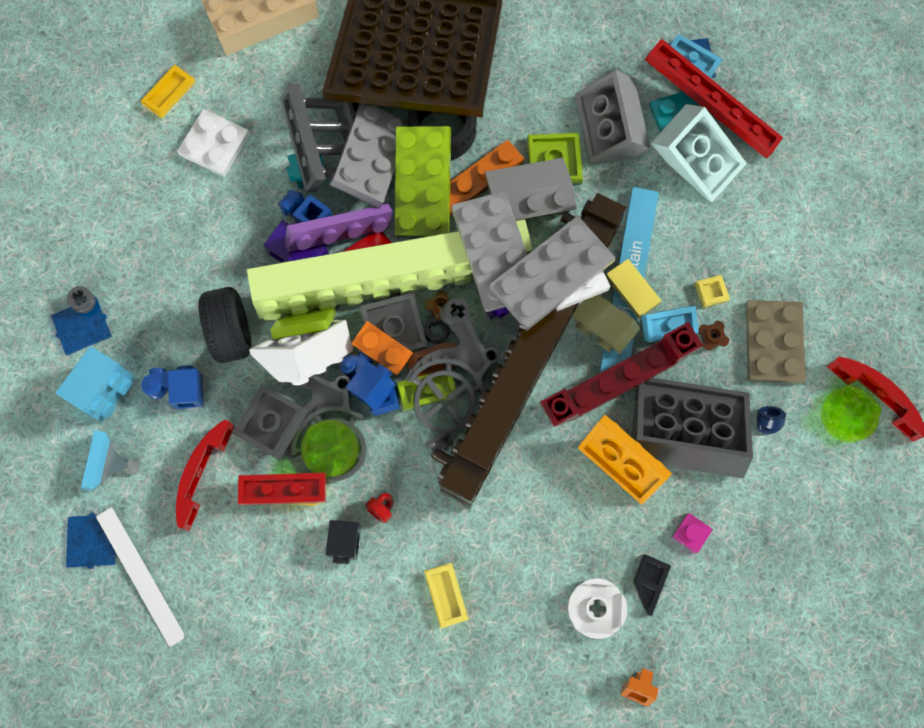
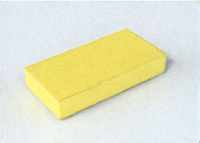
M629 259L606 274L607 280L638 319L641 318V314L648 313L662 302Z
M452 563L424 571L440 628L469 620Z

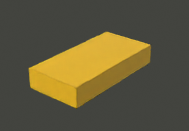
M174 64L142 98L141 103L162 119L192 87L195 80Z

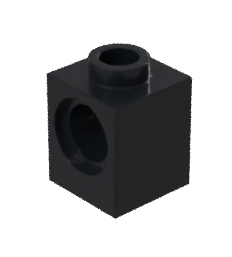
M329 521L325 555L333 558L332 563L350 564V559L357 560L361 531L359 522Z

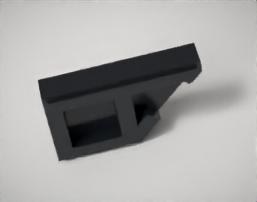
M643 554L635 573L633 584L646 614L652 616L671 565Z

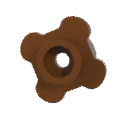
M438 291L434 298L425 301V308L430 310L431 315L437 320H441L439 314L441 307L439 304L450 301L445 291ZM453 308V310L450 311V314L451 312L456 311L457 308Z
M715 321L714 324L708 326L702 324L698 328L704 349L710 351L718 346L725 347L728 345L729 338L725 335V325L723 322ZM712 333L716 335L715 338L711 336Z

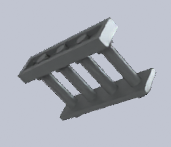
M289 83L280 100L306 193L316 192L325 179L333 178L336 169L324 168L319 155H341L345 144H318L315 142L313 132H342L344 142H346L355 117L353 102L306 98L302 95L299 84ZM306 108L335 109L338 121H311L308 118Z

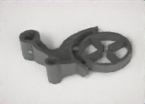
M453 298L444 303L439 311L442 322L449 325L458 337V345L454 348L440 349L424 356L412 367L405 378L409 383L413 382L417 385L413 396V408L416 417L423 426L438 433L454 432L467 424L475 410L474 393L478 391L482 395L486 389L481 378L490 364L497 362L500 357L498 349L495 347L485 348L480 342L474 324L469 318L470 307L461 298ZM456 307L459 313L453 317L450 311ZM445 364L444 371L432 373L422 380L417 377L422 370L429 366ZM452 366L458 367L468 374L475 385L471 386L463 376L452 372ZM436 376H449L461 383L460 386L447 395L446 400L454 399L464 390H466L469 398L468 411L463 420L452 405L445 406V410L457 424L447 429L435 427L427 421L443 407L441 403L436 404L423 415L419 406L420 393L425 384L437 399L444 397L432 381V378Z
M314 374L309 377L307 383L301 385H292V382H284L289 386L308 389L312 392V399L304 406L308 413L289 444V455L298 456V454H304L305 461L313 473H321L311 461L310 446L326 451H331L332 447L312 441L314 435L327 425L339 424L334 444L339 446L345 426H348L356 432L360 439L361 453L342 448L339 449V453L357 458L359 461L350 472L341 476H332L337 456L331 454L325 472L326 480L341 481L355 475L365 462L367 445L363 434L354 425L357 418L363 420L364 416L351 409V392L347 388L341 389L342 383H349L351 380L345 375H340L335 379V382H331ZM331 412H342L351 415L348 421L337 418L323 421L320 416ZM314 420L317 425L308 433L304 447H298L304 429Z

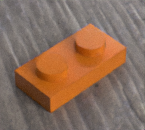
M368 321L351 343L396 375L399 374L413 354L412 351Z

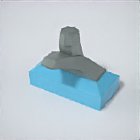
M94 430L81 489L93 491L99 485H103L109 476L118 471L137 475L139 462L119 456L115 452L113 442H110L107 433Z

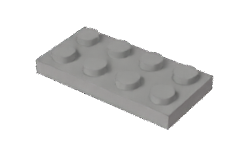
M360 103L330 185L380 208L384 203L396 166V127H408V122L374 105Z
M503 191L452 205L454 219L485 313L505 307L489 288L490 284L527 256L507 193Z
M577 216L494 280L489 288L527 331L612 264L616 257L581 218Z

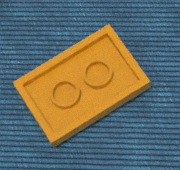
M606 415L600 419L578 447L580 451L641 505L672 474L660 461L648 453L639 442L631 438L616 422Z

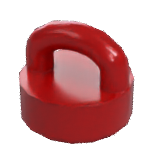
M382 493L377 499L371 497L364 504L366 510L381 523H387L393 516L390 510L394 501L389 493Z

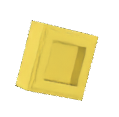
M722 275L706 278L694 283L702 309L726 303L730 300Z

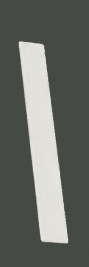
M111 507L97 515V520L169 647L184 639L181 627L113 508Z

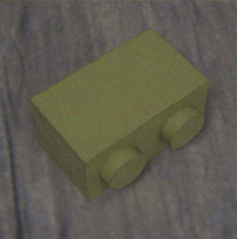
M600 295L584 300L571 315L577 323L575 328L586 337H589L590 334L598 339L596 343L607 352H610L612 349L619 355L640 330L635 319Z

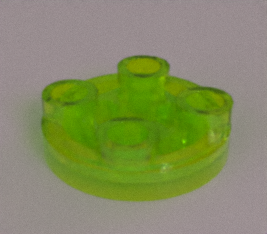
M851 385L844 386L830 393L825 398L821 407V420L825 429L831 436L842 442L855 443L871 436L879 424L881 406L867 392Z
M324 420L308 428L302 440L301 454L305 465L314 473H326V477H337L349 471L355 464L359 454V443L353 430L346 424L337 420Z

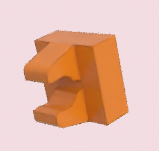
M641 668L636 678L631 676L624 683L620 695L649 707L656 700L659 688L651 685L654 672Z

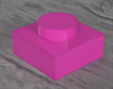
M687 513L672 538L697 554L713 529L692 514Z

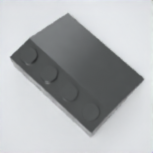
M652 378L637 386L631 438L639 442L648 453L664 466L744 479L753 459L749 393Z

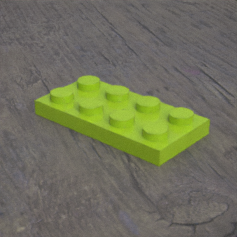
M449 126L396 127L395 236H435L449 233L451 128Z

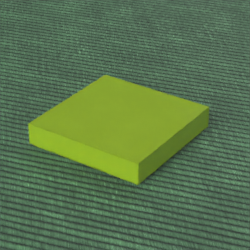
M579 133L527 135L528 164L564 158L572 184L583 183Z
M316 308L308 310L307 313L301 315H292V313L281 315L270 329L272 338L281 339L327 330L336 315L335 308L324 310Z

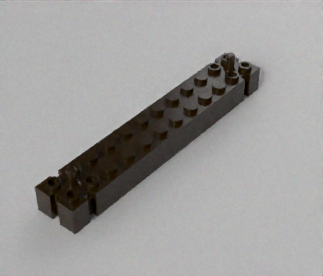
M597 193L593 201L587 200L581 212V220L608 248L620 227L627 207ZM564 212L560 221L568 224L576 217ZM579 303L559 311L555 308L527 331L520 324L518 328L519 333L516 337L518 340L512 339L505 352L504 366L501 364L497 366L492 376L491 390L486 388L478 402L480 404L478 410L480 411L477 415L472 413L465 426L466 436L464 440L460 438L457 440L451 452L452 456L437 448L431 456L432 459L444 465L437 478L439 480L438 484H440V493L468 508L472 507L485 479L490 473L572 318L571 315L575 312Z

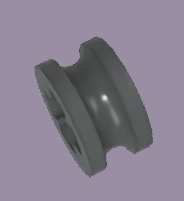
M83 286L72 288L68 292L66 299L68 305L78 313L91 311L96 302L92 292ZM83 294L87 300L85 303L81 301V305H79L76 299L78 296L82 298L81 295Z
M448 433L441 434L425 444L426 448L431 449L430 456H432L436 448L446 452L454 446L452 442L447 440L449 437Z

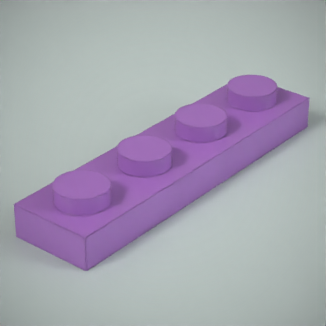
M384 204L380 208L370 207L288 225L285 246L288 252H293L349 238H357L366 234L380 233L388 230L393 211L389 204Z

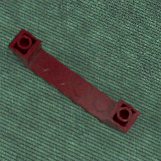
M687 322L666 333L661 341L568 391L565 388L540 401V404L553 427L571 422L674 367L702 348L703 344L690 323Z

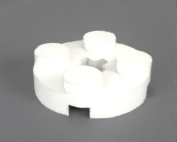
M594 578L586 580L575 587L568 599L567 612L573 627L589 638L603 639L613 635L624 624L627 616V602L624 595L613 583L605 579ZM594 600H599L600 605L605 606V612H600L599 617H594V613L589 611V605H594Z

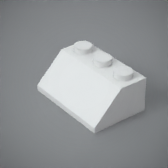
M333 320L327 330L281 339H273L271 337L250 348L249 351L279 382H292V385H301L307 383L312 375L325 372L327 370L326 367L342 362L344 356L353 352V347L346 320Z

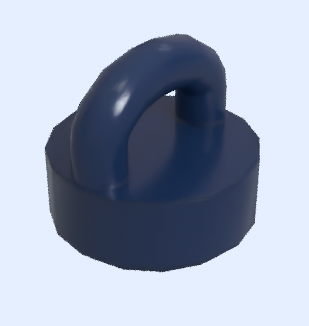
M775 406L761 407L758 409L756 417L758 431L763 434L777 433L785 425L786 413L781 408Z

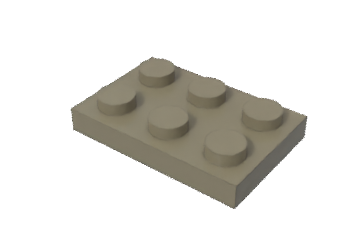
M748 300L746 302L747 381L796 384L806 382L803 302Z

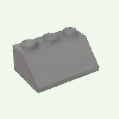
M615 70L575 94L590 164L631 159L650 149L636 83L633 77Z
M564 158L485 172L488 195L506 191L516 221L577 209L572 180Z

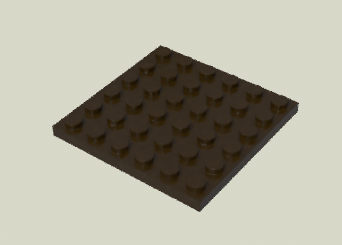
M348 0L322 90L323 99L483 118L503 0Z

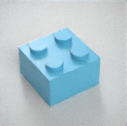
M90 346L55 394L102 423L105 418H109L114 413L116 402L121 395L129 392L133 385L132 380L134 376L117 362Z

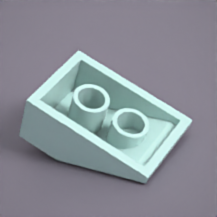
M686 104L651 143L662 158L710 202L715 200L747 164L707 109L702 106Z

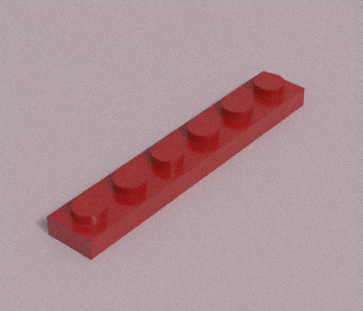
M662 38L644 59L700 106L705 107L710 114L764 158L767 159L783 139L779 133Z

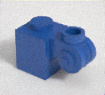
M291 189L286 193V196H283V200L278 202L281 212L285 216L288 215L294 218L296 224L333 216L331 209L309 194L304 200L302 193Z
M359 352L358 355L345 357L340 364V370L351 380L346 388L358 400L377 412L381 404L389 397L393 388L397 386L390 378L392 373L381 364H378L376 367L372 365L373 361L362 352Z
M178 366L177 370L166 372L165 368L149 369V375L144 377L142 381V390L153 399H161L168 390L169 404L175 409L204 407L203 375L193 366Z

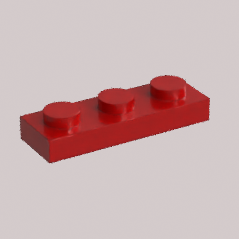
M326 473L238 475V505L326 503Z

